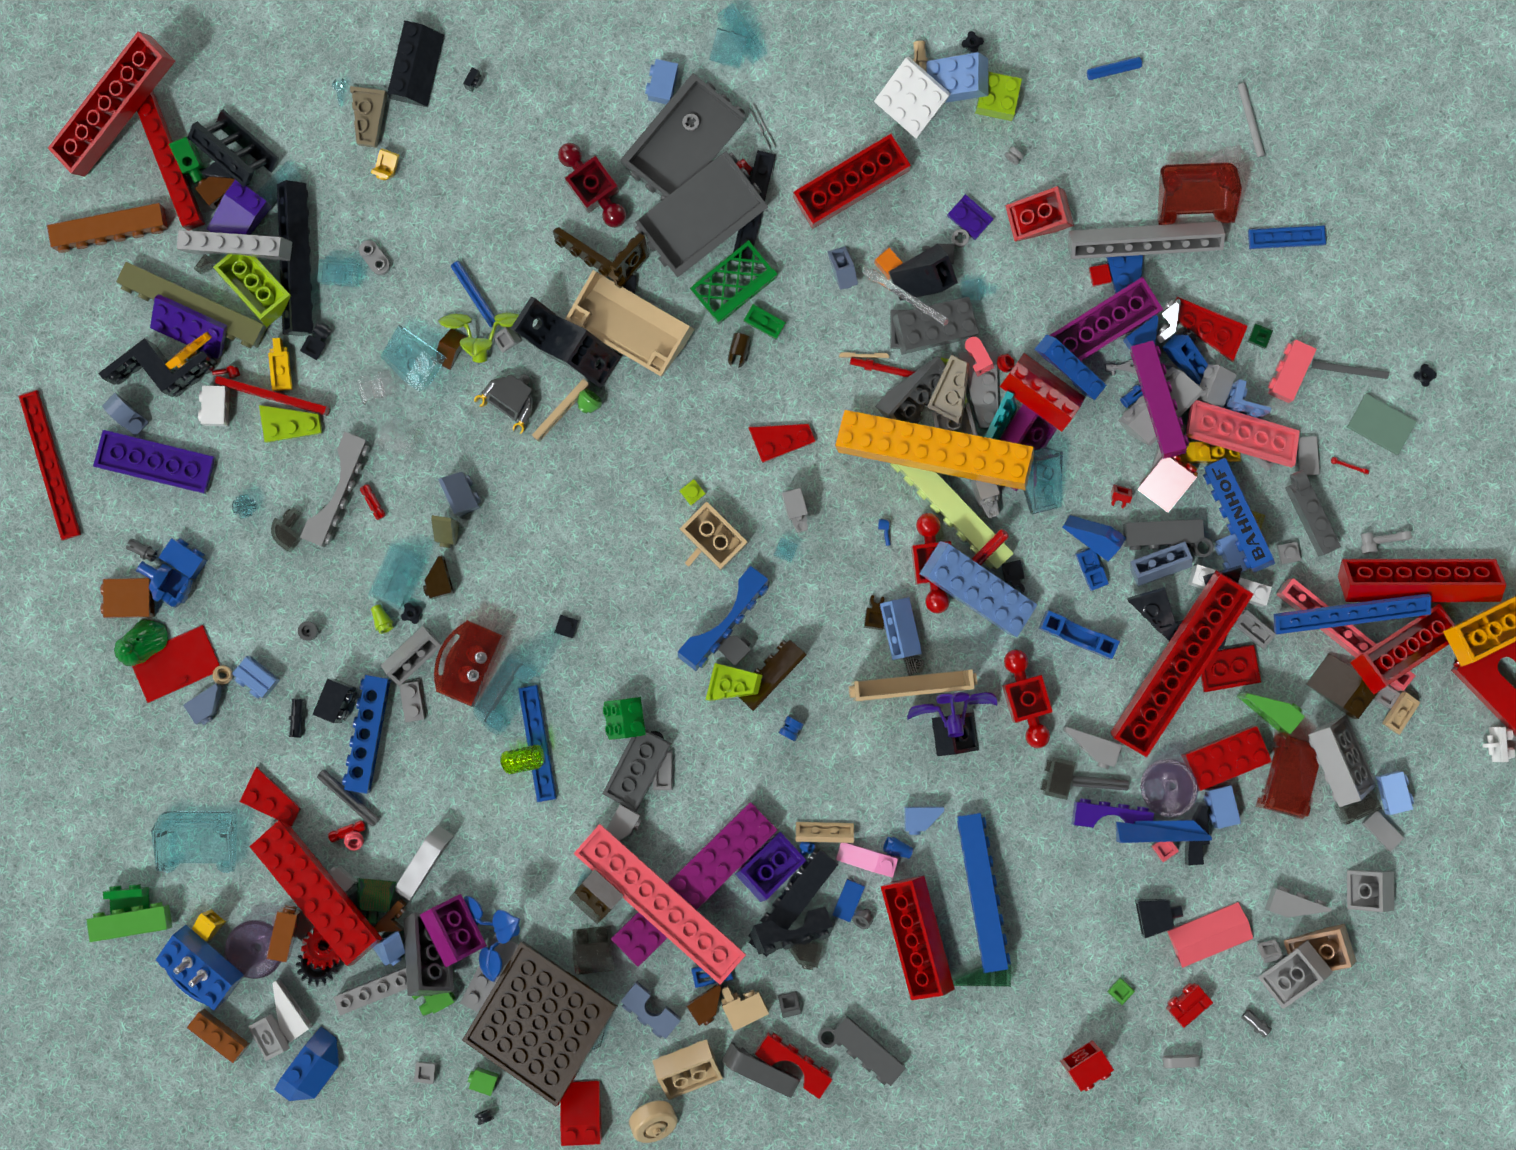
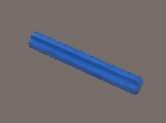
M459 261L454 262L451 265L452 270L489 327L492 328L494 322H496L493 312Z

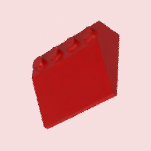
M1023 353L999 386L1006 392L1013 393L1018 401L1061 432L1074 418L1086 398L1025 353Z

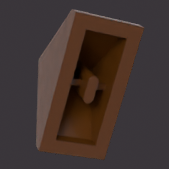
M450 329L439 341L434 362L451 370L462 350L460 340L468 338V336Z

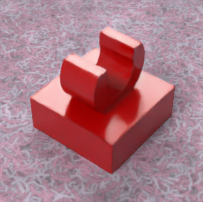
M1113 484L1111 505L1114 506L1116 501H1122L1121 508L1124 509L1126 503L1130 504L1132 489Z

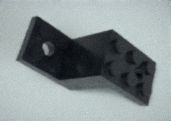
M532 296L511 327V330L542 353L574 369L601 389L621 358L619 354L588 330L559 317ZM537 319L538 322L536 326L533 327V321ZM598 359H600V363H599V365L596 367V366H595L596 361H597Z
M144 338L98 374L103 380L113 385H119L127 379V375L131 372L135 373L143 367L162 393L170 397H178L184 393V388L189 384L191 386L196 384L200 380L199 377L201 375L212 372L217 361L214 357L202 351L176 371L174 368L169 370L165 365L168 360L156 344Z

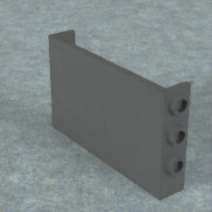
M694 73L691 74L620 159L621 164L632 172L630 175L638 182L642 180L646 184V189L651 193H658L661 196V201L710 164L746 121L745 111L741 107L733 106L726 95L717 93L715 91L716 88L711 83H705ZM687 114L696 115L699 119L698 128L693 131L686 130L682 123L684 116ZM688 118V123H686V125L694 127V122H696V120L694 118L693 120L691 118Z
M727 151L722 153L635 221L637 226L634 228L638 233L648 238L647 245L653 252L657 250L661 255L658 258L664 267L668 265L677 278L768 208L759 195L761 193L760 189L755 183L751 185L748 180L749 174L744 168L740 169L737 166L738 160L732 152L729 154Z

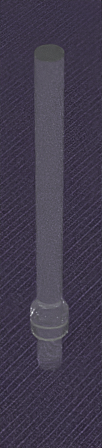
M863 264L858 266V270L868 276V279L872 282L879 283L944 326L948 324V318L882 277L880 272L875 269L871 270Z

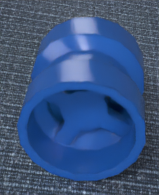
M787 716L784 727L778 733L796 741L798 738L797 733L799 730H802L804 724Z

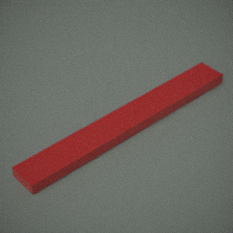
M35 390L19 395L60 538L64 541L80 536L81 532L39 391Z

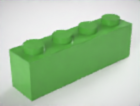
M162 902L150 904V908L144 909L143 905L131 907V911L124 912V908L112 910V914L105 915V912L93 913V917L86 919L89 942L172 928L169 904L163 905Z

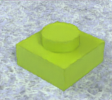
M694 479L679 490L690 506L706 495Z

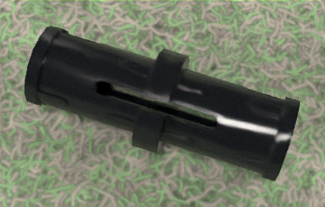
M291 699V716L288 719L290 720L289 737L301 738L302 721L304 720V699Z

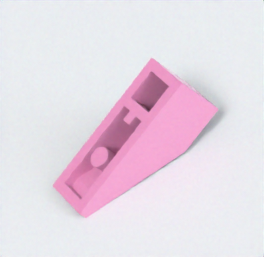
M840 843L836 860L893 878L898 858L853 844Z

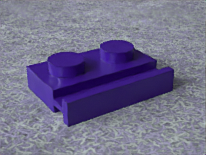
M966 194L947 214L948 218L961 229L967 231L974 240L994 220Z

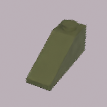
M432 515L434 541L440 543L439 547L451 548V545L456 546L460 523L452 518Z

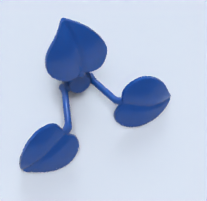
M465 896L464 901L476 925L478 926L479 923L480 925H491L495 928L494 932L498 941L491 945L490 949L488 947L482 948L479 954V965L483 974L490 981L495 982L502 969V959L500 954L494 949L501 943H508L512 937L518 936L520 932V918L509 914L507 911L498 910L495 912L492 922L482 921L483 910L479 902L470 896Z

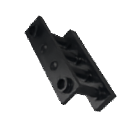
M224 109L220 110L216 123L207 128L198 121L193 123L187 137L243 187L249 185L255 170L264 166L272 173L279 160L278 156ZM223 130L228 137L219 140L213 133ZM236 142L243 149L234 153L227 146ZM250 154L257 161L247 165L241 158Z

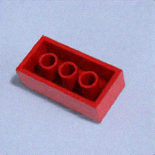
M1257 726L1247 727L1181 754L1193 785L1198 791L1272 762Z

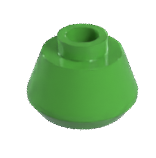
M584 389L580 392L577 403L578 408L583 413H592L601 408L602 400L596 393L589 389Z

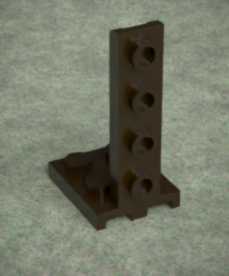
M560 227L553 230L554 241L559 247L566 248L574 257L583 259L589 267L593 266L603 276L613 279L614 284L620 289L649 257L646 239L641 233H638L635 238H631L626 248L616 255L615 260L611 262Z

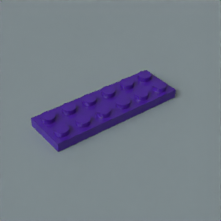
M102 430L93 467L206 494L215 457Z

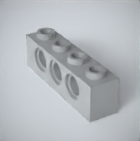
M406 967L334 996L333 999L340 1016L407 989Z

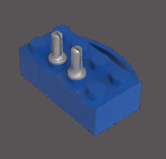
M187 925L171 936L156 958V961L162 968H165L167 974L179 989L194 1000L209 1006L212 1010L218 1008L228 999L244 976L243 973Z

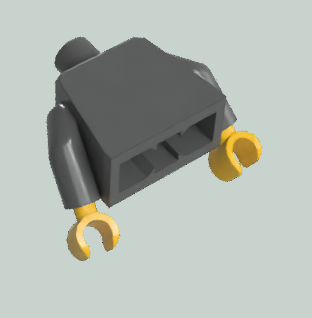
M522 374L519 379L513 375H508L506 378L493 379L484 388L482 395H477L474 398V402L482 398L483 402L479 407H484L489 402L514 421L518 419L519 422L514 424L512 429L515 431L516 426L520 425L522 427L520 434L525 431L524 423H527L533 406L532 390L528 387L531 378L526 374Z

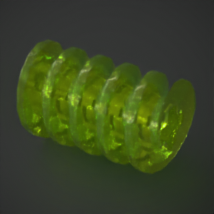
M536 744L522 747L521 749L504 751L500 757L501 766L510 775L539 769L544 763L543 749L540 745Z

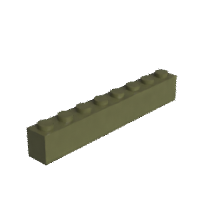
M125 262L116 281L121 285L120 289L130 294L132 291L139 293L137 297L147 302L149 299L154 300L160 294L228 325L226 338L232 341L237 338L241 340L240 344L250 349L252 346L259 347L267 330L265 325L128 262Z

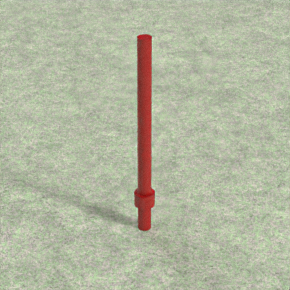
M853 357L850 359V365L863 367L864 370L868 371L876 370L907 378L916 372L876 363L874 360L867 358L866 360Z

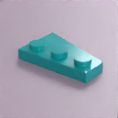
M1006 392L986 435L983 437L999 440L1017 410L1013 393Z

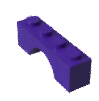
M1080 798L1079 802L1074 801L1071 824L1094 828L1098 820L1107 815H1116L1125 823L1134 824V821H1153L1154 813L1149 812L1147 807L1137 806V810L1129 809L1130 805L1118 804V807L1110 806L1111 802L1099 801V804H1092L1090 799Z

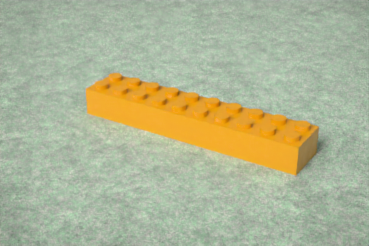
M844 410L835 444L838 453L1026 490L1035 454L1034 447L849 410Z

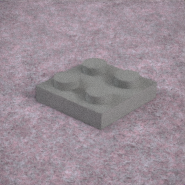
M272 1014L248 1026L266 1061L290 1049L287 1038L282 1034L279 1024Z

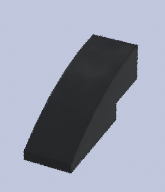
M1202 804L1196 809L1192 820L1209 835L1207 805ZM1210 840L1186 841L1185 864L1188 866L1203 865L1202 845L1210 844Z

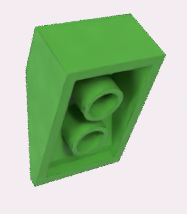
M1239 693L1237 695L1241 701L1281 734H1291L1305 717L1301 713L1302 709L1294 703L1291 705L1249 693Z

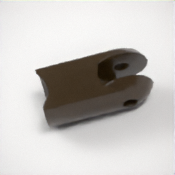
M742 333L733 334L728 354L730 366L732 365L734 354L741 356L738 368L744 365L751 340L750 336Z

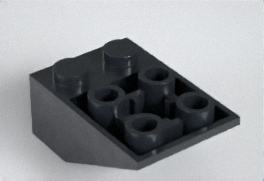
M939 244L934 245L888 272L900 301L940 293L958 283L949 256Z

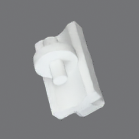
M1489 727L1488 743H1483L1482 746L1489 749V755H1492V762H1509V759L1515 758L1514 748L1507 747V740H1512L1514 737L1513 730L1506 729V727Z

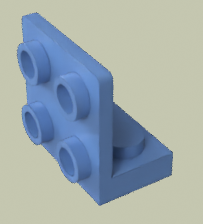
M1239 379L1233 383L1223 408L1255 418H1261L1271 412L1270 407L1242 400L1245 399L1247 394V381Z

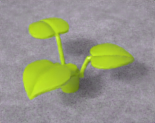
M507 312L496 315L494 317L496 322H494L489 339L472 338L468 325L472 322V319L467 315L450 314L438 319V322L450 329L466 328L468 338L461 339L460 346L472 356V361L483 363L487 361V350L493 346L492 339L498 325L512 327L519 315Z

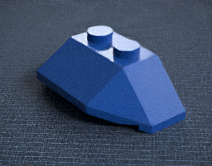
M321 1026L290 1064L274 1090L288 1101L315 1099L339 1067L337 1038Z

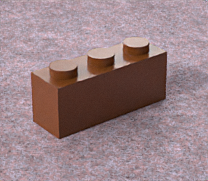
M206 1009L199 1011L187 1026V1029L232 1063L236 1062L250 1045L249 1042Z

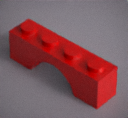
M774 1032L772 1035L767 1033L756 1049L755 1055L770 1066L779 1061H791L797 1064L804 1074L803 1088L820 1099L833 1080L830 1075L831 1071L824 1066L820 1068L814 1064L815 1060L810 1056L805 1055L803 1057L798 1053L799 1049L789 1043L787 1046L782 1042L783 1038Z

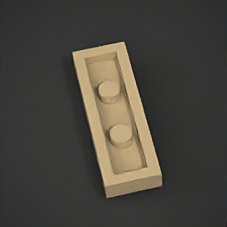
M796 822V842L854 843V823Z

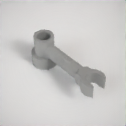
M1411 531L1373 537V533L1361 534L1362 554L1378 552L1377 544L1412 539Z

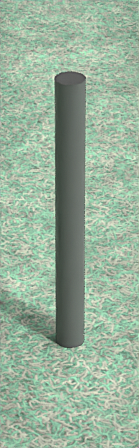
M1312 361L1311 365L1313 369L1388 379L1389 377L1388 371Z

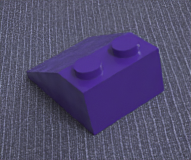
M235 180L224 194L207 230L215 233L251 235L272 206L246 186L243 187Z
M779 832L754 854L735 875L760 902H763L806 859Z

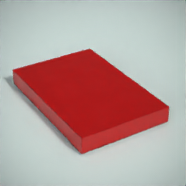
M1249 645L1216 651L1200 676L1203 692L1261 683L1255 646Z

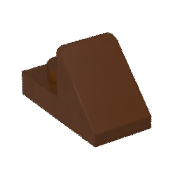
M402 899L398 900L374 926V929L377 932L403 931L404 927L394 918L398 919L406 911L404 907L407 903Z

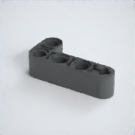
M733 1042L730 1043L722 1058L725 1065L732 1071L792 1098L801 1081L797 1076L775 1065L770 1066L762 1059L749 1054L743 1047L740 1049Z

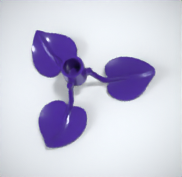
M964 692L941 694L936 697L937 703L951 704L952 715L948 716V720H946L941 707L934 704H922L911 707L907 720L921 714L939 712L945 728L947 727L948 736L959 737L964 735L963 725H965L967 705L993 704L997 706V697L990 692L976 693L970 696ZM964 701L962 717L960 718L959 715L955 714L954 702Z

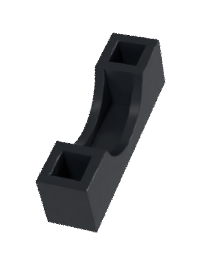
M826 907L807 911L804 925L798 929L786 930L777 926L773 921L754 925L751 937L759 955L763 953L771 954L778 949L783 948L786 950L797 944L805 945L815 939L824 940L831 935L834 925Z

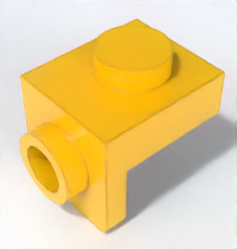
M383 148L380 149L376 166L371 170V173L375 174L376 178L380 180L394 177L400 155Z

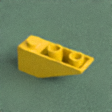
M1190 442L1186 453L1180 455L1181 460L1186 464L1215 463L1223 458H1226L1227 462L1241 461L1240 452L1206 442Z

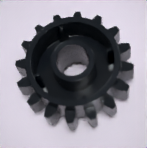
M320 945L318 946V948L322 951L327 950L326 945H324V947ZM298 955V959L301 962H297L296 967L301 969L297 971V974H303L301 980L305 981L308 979L309 986L312 982H315L316 987L319 986V982H322L325 986L326 980L333 981L332 974L338 973L335 967H339V963L333 962L332 968L325 966L324 970L322 968L315 969L312 963L307 964V958L303 959V955Z

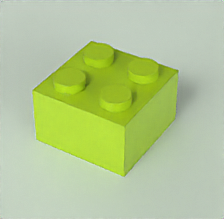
M988 72V96L978 98L975 114L1012 121L1022 79Z

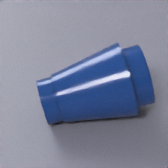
M887 837L883 851L887 852V855L909 859L913 853V848L895 837Z

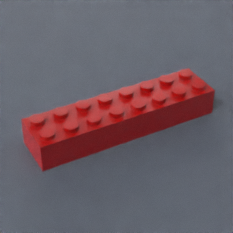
M137 31L48 146L49 151L71 174L85 177L172 67L175 60L151 35Z
M1342 559L1338 573L1345 602H1367L1429 594L1431 602H1501L1506 588V582L1496 559Z
M278 820L249 846L346 966L354 965L383 939L287 821Z

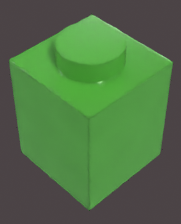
M477 1067L475 1071L470 1072L468 1077L469 1089L491 1096L499 1074Z

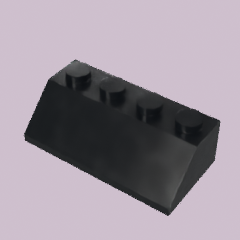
M404 20L387 91L391 100L428 107L444 34L423 24Z

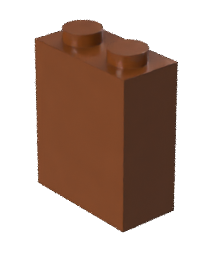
M103 579V584L100 587L101 595H103V603H101L100 607L103 618L155 617V600L149 589L151 579Z
M285 905V907H281L277 911L266 959L287 962L291 957L301 910H297L296 906Z

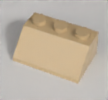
M707 1039L652 1060L657 1080L668 1100L723 1079Z

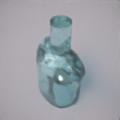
M961 279L960 299L969 297L970 300L981 301L984 298V294L996 293V287L984 286L982 279Z

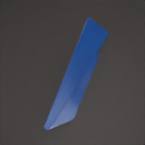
M1194 820L1134 821V824L1116 822V841L1119 843L1212 840V837Z

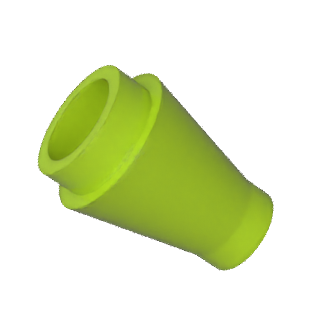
M381 604L375 605L370 609L375 630L379 634L387 633L394 628L392 625L393 621L384 611Z

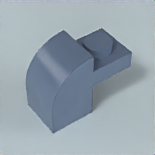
M116 392L102 405L104 410L118 424L125 427L135 436L149 423L148 420L135 411Z

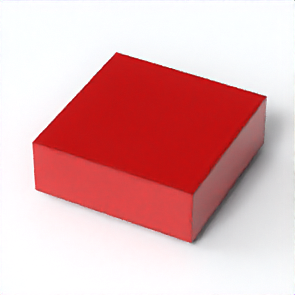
M1108 264L1088 268L1092 287L1112 283Z

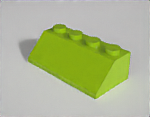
M228 254L213 266L219 276L266 327L282 315L291 295L256 257Z

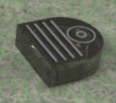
M914 655L903 658L908 676L918 674L924 669L925 664L922 657Z

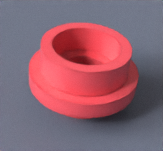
M350 832L344 838L345 846L352 851L360 849L364 843V838L359 832Z

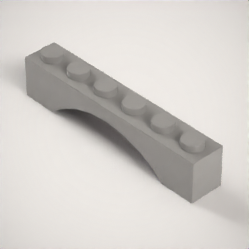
M179 230L176 249L191 254H236L290 261L292 242L282 237Z
M344 432L337 448L341 466L337 490L326 507L317 515L307 520L300 538L322 547L330 544L333 534H331L332 529L337 527L340 521V516L338 515L341 509H344L347 505L348 499H346V496L354 488V477L362 469L363 456L366 457L370 450L367 440Z

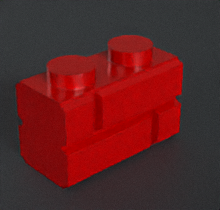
M1196 983L1186 985L1179 997L1174 996L1167 1003L1166 1009L1183 1028L1213 1004L1212 1000Z

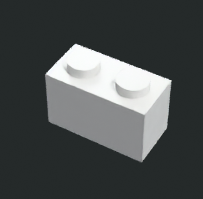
M202 386V391L199 392L201 410L198 412V419L202 425L228 426L229 388L226 386Z

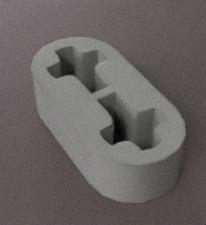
M1197 1054L1162 1057L1164 1068L1200 1066V1057Z

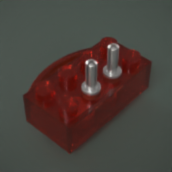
M468 620L458 626L446 638L438 652L434 668L436 692L468 706L475 707L505 636ZM458 634L459 639L454 643L447 655L444 673L439 675L442 654L450 640Z

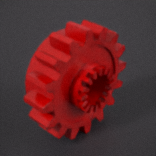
M314 927L313 934L307 932V938H303L302 943L304 945L301 946V951L305 952L302 957L303 959H308L307 964H314L315 969L320 966L322 970L325 969V966L332 968L333 962L338 964L340 961L338 955L318 930ZM326 945L328 949L322 951L318 946Z

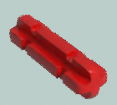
M368 484L362 486L360 491L365 496L364 498L369 508L374 512L375 519L381 520L386 514L380 508L381 505L375 494L372 493L373 490Z
M360 820L355 822V824L337 829L338 831L329 832L328 838L330 842H336L339 838L344 839L350 832L366 830V825L364 821Z

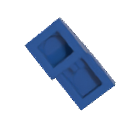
M1090 548L1075 553L1090 591L1109 584L1097 553Z

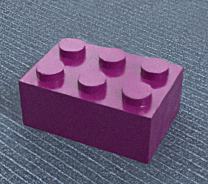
M461 894L420 914L445 967L487 946Z

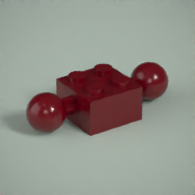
M574 143L563 144L558 151V159L562 165L574 169L572 173L565 177V181L588 213L601 206L603 209L602 218L607 226L612 228L622 226L626 221V211L620 204L610 201V198L619 192L617 184L596 156L583 164L580 147Z

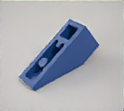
M1174 334L1162 348L1171 361L1200 386L1208 363L1189 335Z
M1071 515L1062 526L1063 529L1107 562L1118 552L1126 540V537L1111 526Z

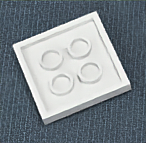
M908 56L874 102L912 136L918 138L951 93Z

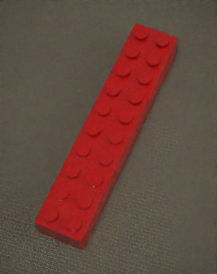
M1217 570L1214 572L1110 733L1114 739L1146 758L1148 757L1254 594L1249 589Z

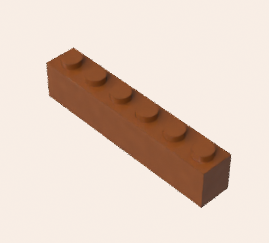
M160 203L50 224L47 225L51 248L59 253H66L70 251V248L86 249L90 244L105 245L107 241L121 242L125 241L126 237L131 236L133 238H141L146 233L161 234L163 230L168 229L165 208Z

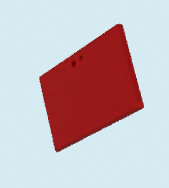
M201 625L167 640L163 650L153 654L145 662L132 666L147 703H150L212 675L215 668L220 666L205 632L204 625Z

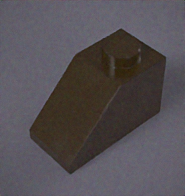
M442 555L438 556L424 580L426 585H423L426 597L429 596V599L432 600L454 594L445 557Z

